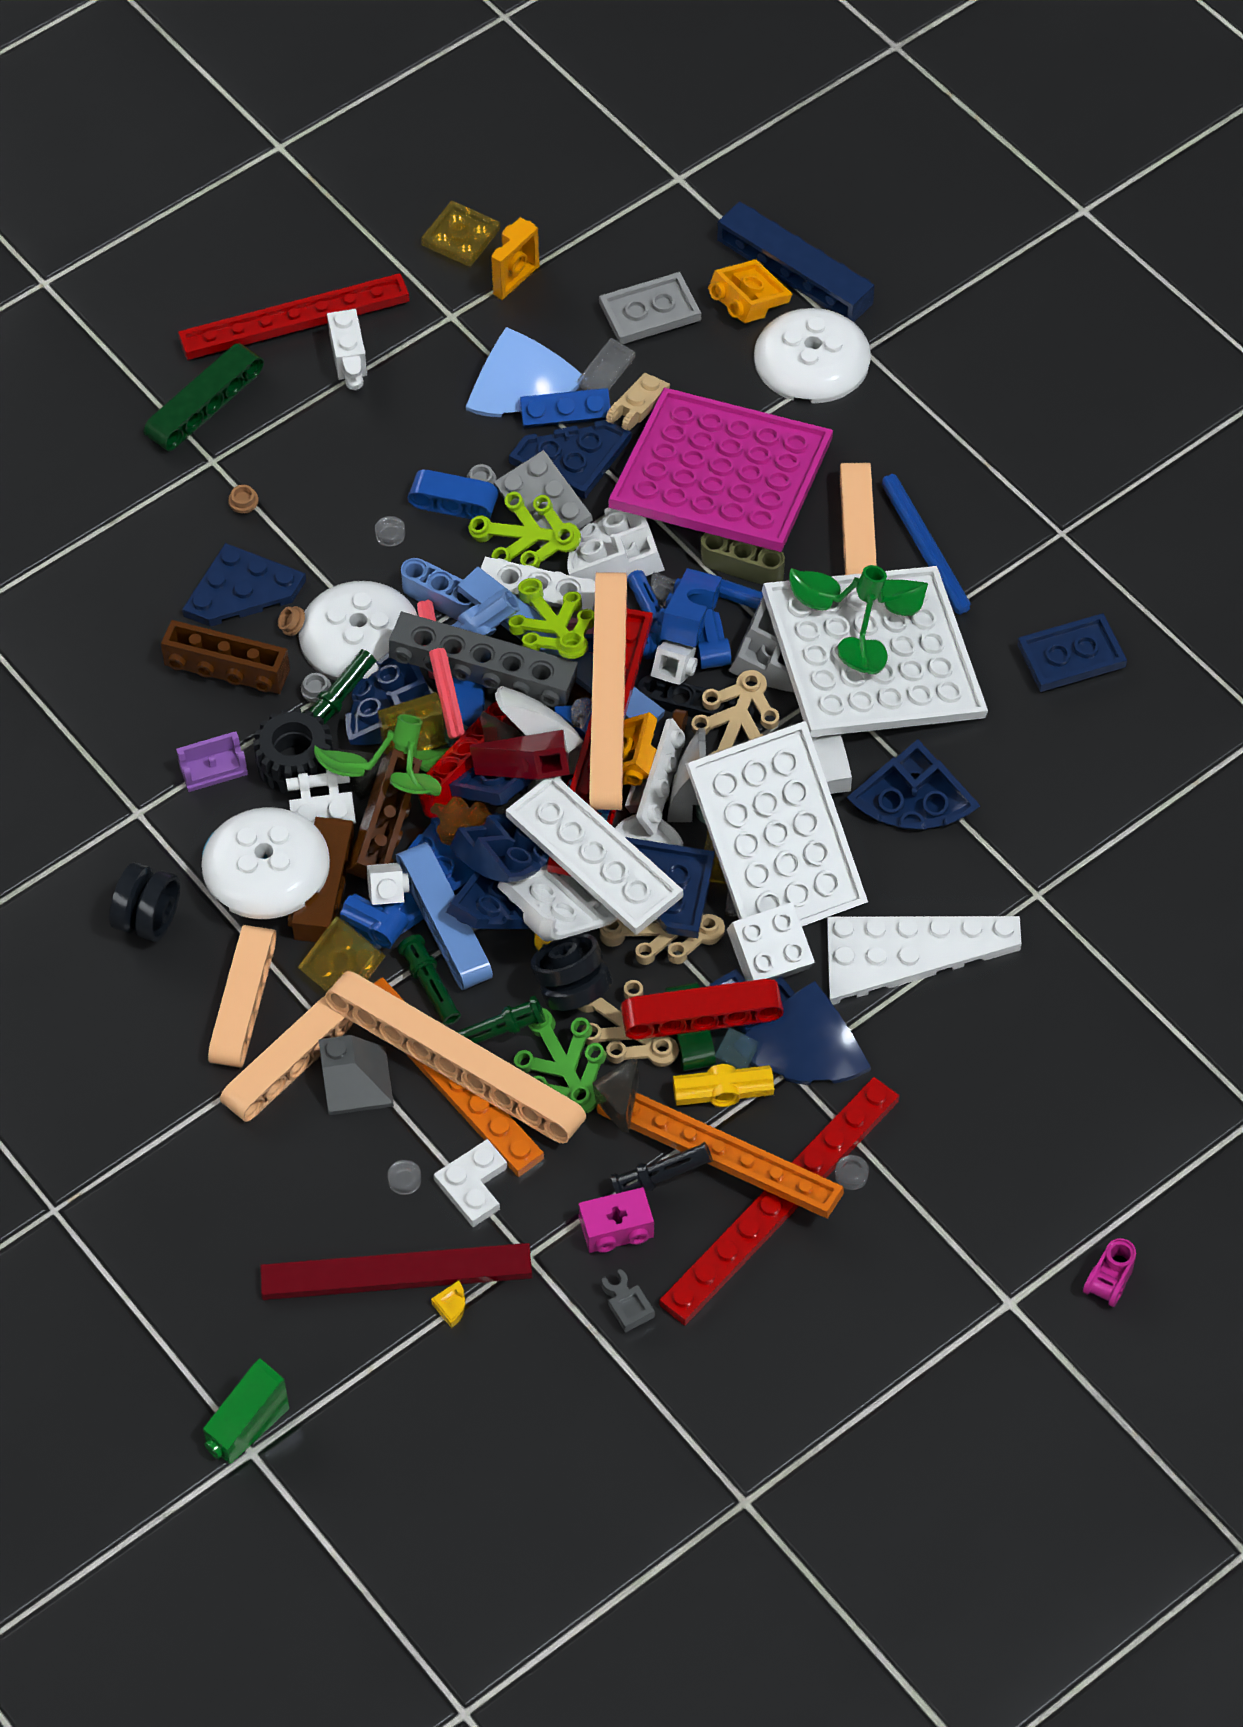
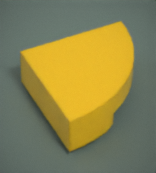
M459 1280L431 1299L434 1308L451 1328L460 1321L465 1310V1294Z

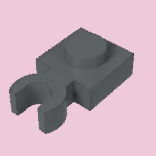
M620 1269L617 1271V1278L620 1283L618 1285H611L608 1279L604 1277L602 1278V1288L608 1296L613 1297L608 1300L609 1308L626 1333L654 1318L655 1311L638 1285L631 1289L628 1288V1277Z

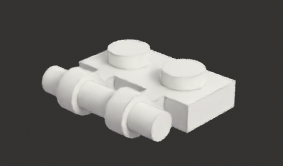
M326 770V773L308 776V773L298 774V777L286 779L288 791L300 789L301 799L289 800L290 811L302 815L313 824L315 817L351 820L353 824L356 823L352 792L339 793L338 784L350 783L349 776L338 775ZM328 786L329 795L311 797L310 788Z

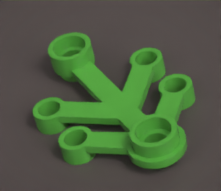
M542 1008L546 1022L542 1024L534 1023L528 1027L534 1035L542 1037L555 1062L535 1058L531 1052L522 1050L515 1055L514 1063L518 1069L525 1073L534 1071L564 1078L569 1087L548 1084L544 1077L534 1076L535 1079L575 1101L584 1109L585 1113H589L595 1109L599 1100V1094L594 1087L600 1065L606 1060V1051L599 1043H592L587 1046L585 1056L588 1063L580 1080L576 1069L586 1039L592 1034L591 1024L586 1018L582 1017L572 1022L571 1031L574 1035L566 1055L553 1031L556 1025L554 1017L547 1009ZM586 1025V1029L583 1032H577L579 1026ZM594 1051H601L598 1057L591 1058V1054ZM524 1058H530L526 1065H520ZM586 1093L584 1099L577 1100L578 1095Z

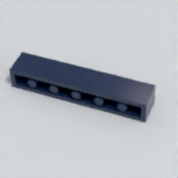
M739 201L718 221L717 240L750 261L758 260L772 275L826 309L839 313L855 322L873 305L874 284L867 278L859 276L848 269L846 265L838 263L827 256L822 250L814 248L799 236L793 235L782 228L775 221H771L759 214L754 208L748 207Z

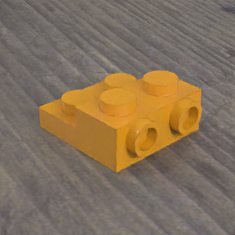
M521 217L503 230L501 236L502 247L497 248L491 256L493 295L501 300L539 267L538 228L531 221Z
M756 259L715 270L708 287L711 297L727 306L729 314L734 318L737 317L743 323L765 318L769 308L789 303L792 293Z
M650 712L624 720L623 785L639 786L642 784L643 779L649 776L657 750L651 745L657 718Z

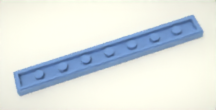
M477 566L458 584L457 591L477 605L482 604L489 597H492L506 587ZM516 596L519 601L520 611L514 615H523L526 618L543 620L537 611ZM509 618L501 623L507 630H509ZM527 630L522 635H515L520 640H522L525 634L530 632L537 633L542 637L557 638L555 634ZM545 648L539 650L540 652L564 658L559 654L558 650ZM586 652L579 658L568 660L578 662L576 683L592 695L593 654ZM633 687L625 719L650 712L657 718L658 722L664 716L665 710L637 688Z

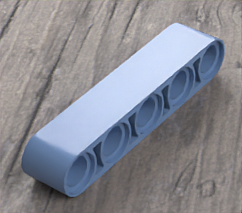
M424 842L396 854V861L399 863L402 873H408L409 890L459 988L465 990L491 979L493 973L490 963L472 927L459 922L455 917L446 913L450 903L456 896L430 845Z

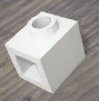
M668 640L664 641L657 647L651 676L680 685L695 673L698 659L694 658L696 647Z
M399 863L367 865L368 891L372 905L404 902V893L409 892L408 873H402Z

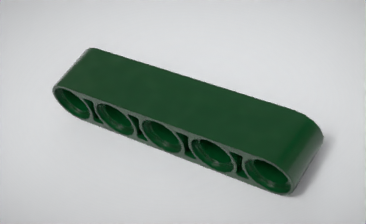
M240 343L233 345L150 417L144 427L145 436L167 451L175 449L260 374L264 365L263 358Z

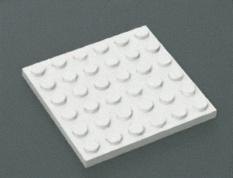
M937 566L885 571L887 574L886 580L927 582L928 587L922 608L917 614L912 616L894 614L886 609L884 603H879L877 599L874 600L865 640H877L887 650L888 660L886 666L878 674L856 671L844 664L838 656L837 648L844 638L854 637L859 639L867 602L862 601L858 597L856 588L841 602L833 601L830 609L816 610L803 605L795 597L789 581L763 584V597L803 721H806L811 737L986 718L988 709ZM861 574L831 577L838 582L842 593L853 582L854 577L860 578Z

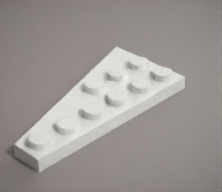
M1020 916L827 917L829 1000L834 1005L840 1003L841 999L854 995L857 998L868 995L869 991L881 987L893 988L934 976L936 971L950 967L954 970L964 967V963L978 959L985 961L1020 951Z

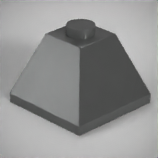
M353 1035L319 1039L329 1115L394 1106L386 1047Z

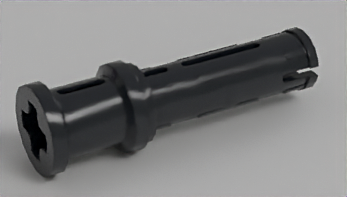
M703 1142L701 1145L674 1154L653 1164L639 1163L636 1169L621 1175L614 1173L611 1175V1181L616 1194L642 1187L647 1192H650L656 1187L655 1184L706 1163H711L713 1158L706 1142ZM691 1158L690 1161L667 1170V1167ZM638 1179L637 1182L626 1186L627 1183H630Z

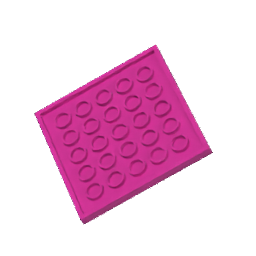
M664 387L609 497L608 508L782 552L831 443L833 430Z

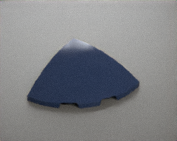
M389 652L376 662L379 670L366 679L362 678L354 688L351 695L353 705L351 711L346 713L345 720L346 732L351 745L383 743L387 738L388 730L395 731L397 718L401 714L413 715L423 721L420 735L445 726L420 667L409 663L403 664L389 658Z
M919 739L899 756L893 757L847 797L857 809L872 819L909 830H925L927 828L950 825L967 817L980 807L979 803L943 763L930 753Z
M506 814L488 815L485 824L482 826L457 828L450 846L460 860L472 870L489 879L506 883L533 876L546 865L550 857L506 817Z
M815 981L782 1003L784 1009L782 1017L775 1021L757 1023L734 1045V1049L752 1066L770 1065L772 1072L783 1075L785 1081L796 1084L810 1085L813 1080H831L835 1084L851 1080L871 1070L870 1064L850 1029Z

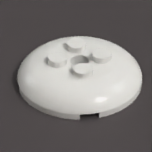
M818 308L798 309L778 316L763 329L756 341L754 350V362L757 373L771 390L793 401L796 397L810 399L811 403L834 401L854 391L865 379L871 360V351L867 338L853 321L839 313Z
M351 581L338 584L319 594L304 612L305 620L299 631L300 648L307 662L317 672L336 681L361 649L372 654L376 661L389 652V638L401 611L416 616L418 614L403 594L385 584L372 581ZM375 663L363 678L366 679L378 671V665Z
M274 807L247 810L226 820L210 837L202 857V874L211 896L229 907V911L254 919L278 918L303 908L308 899L316 892L319 893L327 880L330 868L328 846L318 828L300 814ZM265 854H267V857H269L267 859H261L264 857Z

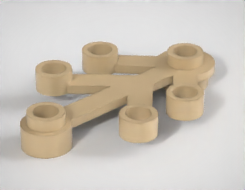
M755 670L744 671L738 676L735 685L720 691L708 689L703 693L702 704L708 710H716L721 703L739 697L736 706L709 717L696 715L692 719L691 728L694 734L699 729L695 725L700 722L706 724L704 727L705 735L710 730L728 723L718 749L710 754L733 747L741 726L749 740L763 736V734H760L748 711L751 701H753L761 714V725L764 728L774 729L778 726L779 713L776 709L770 707L764 696L767 681L762 673ZM753 681L757 684L755 686H748L746 683ZM708 697H715L717 700L715 702H708L706 699ZM766 716H773L775 720L769 722L764 718Z
M703 915L698 938L688 937L683 943L674 942L670 944L679 935L667 934L658 922L651 923L639 934L635 935L618 919L610 925L600 927V939L605 945L613 947L622 944L625 936H657L650 943H640L636 947L637 962L643 965L652 963L655 956L669 945V961L673 964H681L686 961L687 955L701 943L705 945L717 943L724 935L725 925L723 920L716 915ZM680 951L682 954L675 955L673 952ZM642 952H649L650 954H649V955H641L640 953H642Z
M630 980L625 983V999L643 995V985L641 982ZM630 989H637L639 992L631 994L628 991ZM603 998L578 1008L585 1013L597 1011L618 1026L600 1028L599 1025L590 1023L593 1032L597 1033V1035L587 1038L585 1044L590 1045L592 1043L613 1041L606 1048L607 1059L610 1062L618 1064L624 1060L648 1058L654 1065L666 1067L677 1059L679 1053L678 1044L669 1036L638 1039L637 1041L642 1045L625 1047L618 1040L631 1039L626 1037L622 1013ZM586 1025L583 1026L582 1032L586 1029ZM660 1047L668 1048L666 1051L663 1052L657 1050V1048ZM620 1050L622 1053L613 1055L611 1051Z

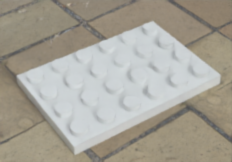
M806 721L685 763L739 920L793 902L801 926L868 902Z

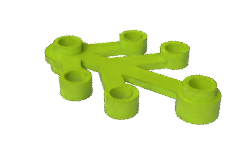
M518 492L508 493L505 497V504L511 512H515L524 526L493 523L486 516L474 517L468 526L469 533L477 542H486L493 536L519 538V540L507 548H496L492 553V558L497 559L499 555L506 554L504 560L511 562L512 559L524 552L520 557L521 564L532 565L536 568L540 566L541 562L557 551H574L581 541V533L578 527L572 523H563L553 510V503L546 495L537 496L533 501V507L539 515L545 516L552 529L539 527L524 506V499ZM513 499H519L516 505H510ZM542 502H548L545 508H539ZM481 523H484V526H483L482 529H480V530H476V529H475V528L477 527V525H479V524H481ZM570 533L567 539H561L564 534ZM538 541L548 542L536 552L531 550L525 551ZM528 558H535L532 564H526Z
M527 578L521 581L518 585L521 601L529 606H533L543 620L530 619L523 615H514L508 620L510 633L522 635L527 630L555 634L557 638L542 637L534 632L527 633L522 637L523 647L537 651L541 648L558 650L562 657L568 659H576L583 656L588 651V641L584 636L588 629L594 627V611L591 609L579 611L577 613L578 622L574 630L569 631L567 629L573 612L582 608L580 593L575 591L566 593L563 596V605L557 616L543 599L544 592L540 580Z

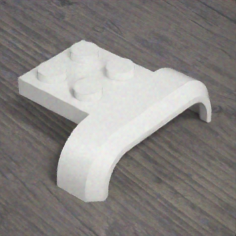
M547 865L526 879L508 883L499 881L497 887L524 912V923L544 941L560 940L610 925L618 920L596 898L590 902L585 901L556 873L548 872Z

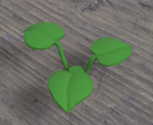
M401 714L397 718L395 731L388 730L387 738L369 762L354 753L323 750L316 745L314 747V754L318 762L332 773L349 777L364 776L365 770H371L390 742L393 741L395 743L394 747L397 750L407 754L406 773L396 772L390 776L391 784L395 788L407 793L439 796L442 787L435 778L428 774H414L412 769L413 757L422 760L420 769L428 772L449 748L417 750L423 721L413 715Z

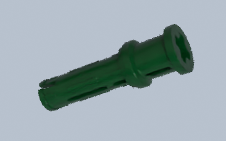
M361 649L327 691L318 694V700L309 710L313 712L314 718L320 716L324 720V724H326L334 713L338 714L342 710L341 703L377 662L372 654Z
M422 935L409 936L398 945L397 951L406 958L410 966L409 972L411 976L419 979L429 1000L440 1016L442 1024L445 1026L452 1025L461 1018V1014L436 971L437 961L427 952ZM433 987L437 988L440 996L443 999V1002H440Z
M534 995L530 997V1001L515 1007L506 1006L502 1010V1014L475 1023L457 1031V1033L479 1044L507 1032L511 1034L520 1033L521 1028L536 1022L542 1024L546 1020L542 1007Z

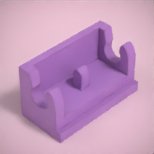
M236 731L176 749L180 771L188 792L248 775L243 750L241 751Z

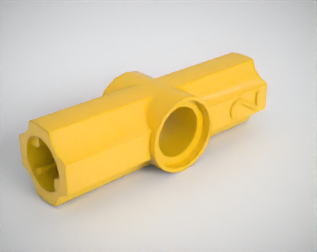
M719 1064L709 1068L705 1073L673 1076V1093L676 1106L711 1102L717 1107H728L736 1104L743 1098L774 1095L772 1068L769 1065L735 1069L734 1066L729 1064Z

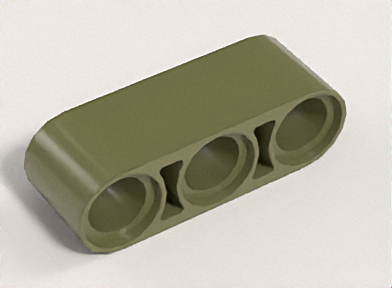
M708 533L702 535L701 562L704 566L761 585L783 581L785 568L783 552Z

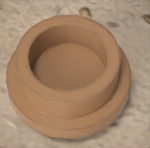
M248 485L236 486L228 498L230 508L237 513L251 512L257 507L259 502L257 493Z
M288 606L282 610L278 618V626L284 634L294 636L299 633L305 620L304 610L298 606Z

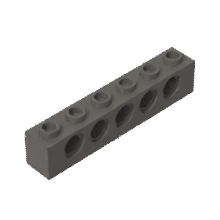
M402 611L389 638V658L395 659L400 663H409L433 672L429 652L433 649L444 648L447 652L451 674L456 679L478 683L489 689H498L504 686L524 693L547 706H566L577 678L578 662Z

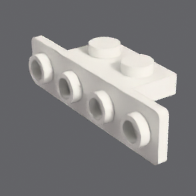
M673 718L666 719L648 778L643 779L642 784L639 786L631 785L625 807L630 814L637 813L636 818L649 835L656 834L659 822L662 819L666 799L670 793L672 779L678 767L681 750L685 745L684 732Z

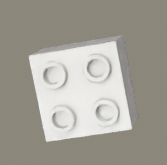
M793 902L734 921L727 928L746 981L760 979L776 980L781 976L784 978L808 970L815 963Z

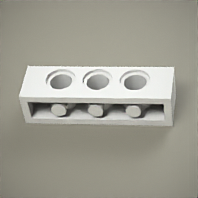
M484 558L481 569L517 597H519V583L527 578H536L542 582L543 599L557 616L563 605V596L572 591L580 593L582 608L573 612L571 618H577V613L583 609L594 611L595 581L592 579L578 578L557 571H547L532 565L516 564L501 558Z

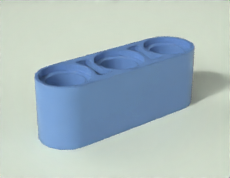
M410 558L402 564V589L407 596L417 601L431 600L435 610L457 621V617L475 606L474 603L457 591L458 584L463 579L419 558Z

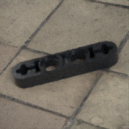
M651 675L643 677L638 683V690L665 711L673 713L676 709L688 711V717L692 718L696 715H705L707 717L723 711L724 706H728V708L736 706L739 699L737 697L723 702L716 710L709 711L702 707V695L708 690L707 688L683 682L678 685L652 677ZM651 688L656 689L652 692V694L647 693V691H650ZM665 691H668L667 698H663ZM681 693L687 695L690 699L685 703H677L673 700V697ZM708 697L706 700L715 702L717 699L715 697ZM751 702L748 711L754 720V706Z

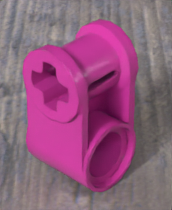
M1123 1238L1112 1240L1107 1245L1097 1265L1090 1272L1084 1285L1083 1293L1087 1295L1092 1293L1109 1301V1306L1115 1307L1134 1269L1136 1248L1133 1243ZM1122 1256L1127 1261L1119 1263L1113 1260L1112 1257Z

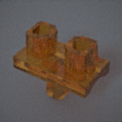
M455 796L446 805L435 803L430 808V811L440 819V825L436 829L440 841L450 846L457 828L482 826L485 824L487 816L491 815L485 804L475 802L469 808L462 798Z

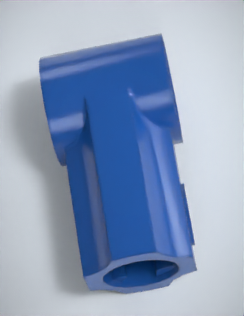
M707 609L703 633L697 643L700 669L728 666L732 663L729 640L724 638L719 612H715L712 609Z
M357 894L348 896L340 912L341 920L367 932L373 942L387 949L393 946L409 924L407 916L398 908L389 905L385 906V908L379 905H372L371 901Z

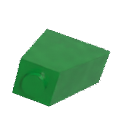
M261 1358L253 1364L203 1428L206 1449L216 1459L222 1457L230 1465L290 1409L285 1380Z

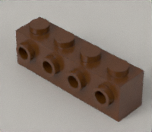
M171 620L161 642L164 665L172 669L198 673L206 678L222 679L234 685L241 684L256 688L262 692L280 694L290 672L287 648Z
M393 749L381 760L346 869L347 873L367 881V865L394 862L392 855L402 838V823L407 818L411 809L412 802H410L412 793L401 791L390 782V776L393 773H406L407 754ZM413 757L412 769L414 774H419L422 760Z

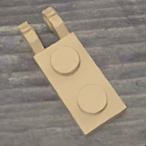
M644 373L609 408L606 414V421L614 423L623 415L625 417L622 428L630 431L631 428L638 422L641 423L654 409L664 387L670 388V384L655 376Z

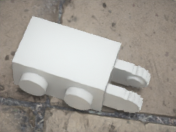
M356 309L327 313L329 336L338 380L345 379L349 389H360L363 385V376H367V367Z

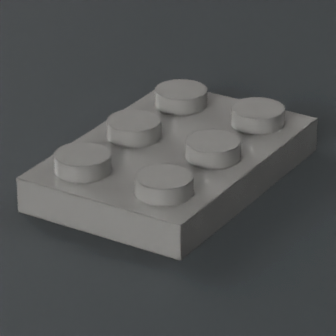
M680 272L599 296V304L620 345L701 321V311Z
M544 450L494 481L495 486L504 499L510 492L520 493L525 502L524 506L540 528L552 529L545 516L539 515L533 507V501L539 495H546L553 503V510L563 523H572L580 529L593 521L588 509ZM513 499L510 505H516L519 499ZM542 502L539 508H545L548 502ZM570 533L564 534L561 539L563 540L570 536ZM538 541L537 545L541 548L548 542Z

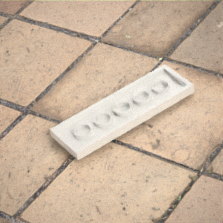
M558 777L544 779L506 809V817L635 935L639 934L684 897L681 887Z

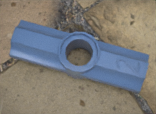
M507 588L501 589L482 604H477L457 617L458 621L451 626L491 636L497 630V626L520 611L519 601Z

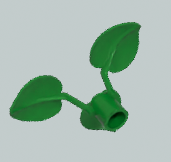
M868 565L863 569L861 577H854L853 582L841 593V587L833 577L819 572L799 571L791 568L789 572L791 590L795 597L809 608L828 610L831 608L833 601L841 602L855 588L858 597L862 601L867 602L859 639L854 637L844 638L839 643L837 652L844 664L856 671L868 674L880 673L885 668L888 660L887 650L881 642L865 640L874 600L877 599L879 603H884L886 609L894 614L912 616L917 614L922 608L928 587L927 582L886 580L887 574L882 568Z

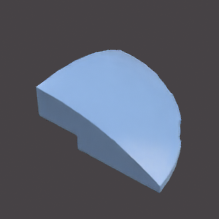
M506 327L479 374L467 402L466 411L501 418L503 413H521V396L576 391L584 382L585 376L542 344Z

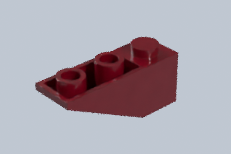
M564 730L470 745L475 775L536 780L570 775L569 756Z

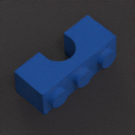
M687 568L682 579H676L673 593L668 594L665 608L662 607L657 621V625L662 626L660 639L696 647L703 633L707 609L714 611L718 603L722 577Z

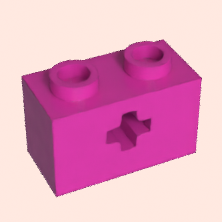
M644 1187L579 1203V1220L589 1253L596 1251L609 1252L615 1249L616 1246L629 1243L641 1244L654 1237V1220Z

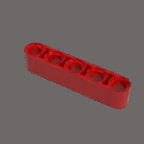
M497 701L492 703L426 773L435 778L442 787L439 796L418 794L423 812L427 817L436 818L445 815L462 798L451 795L449 784L473 767L470 745L515 738L522 732L500 709Z
M760 979L635 996L624 1000L620 1005L626 1037L634 1040L770 1022L779 1019L784 1014L779 985L773 979Z

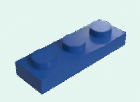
M608 388L520 397L523 428L606 420V414L610 408Z

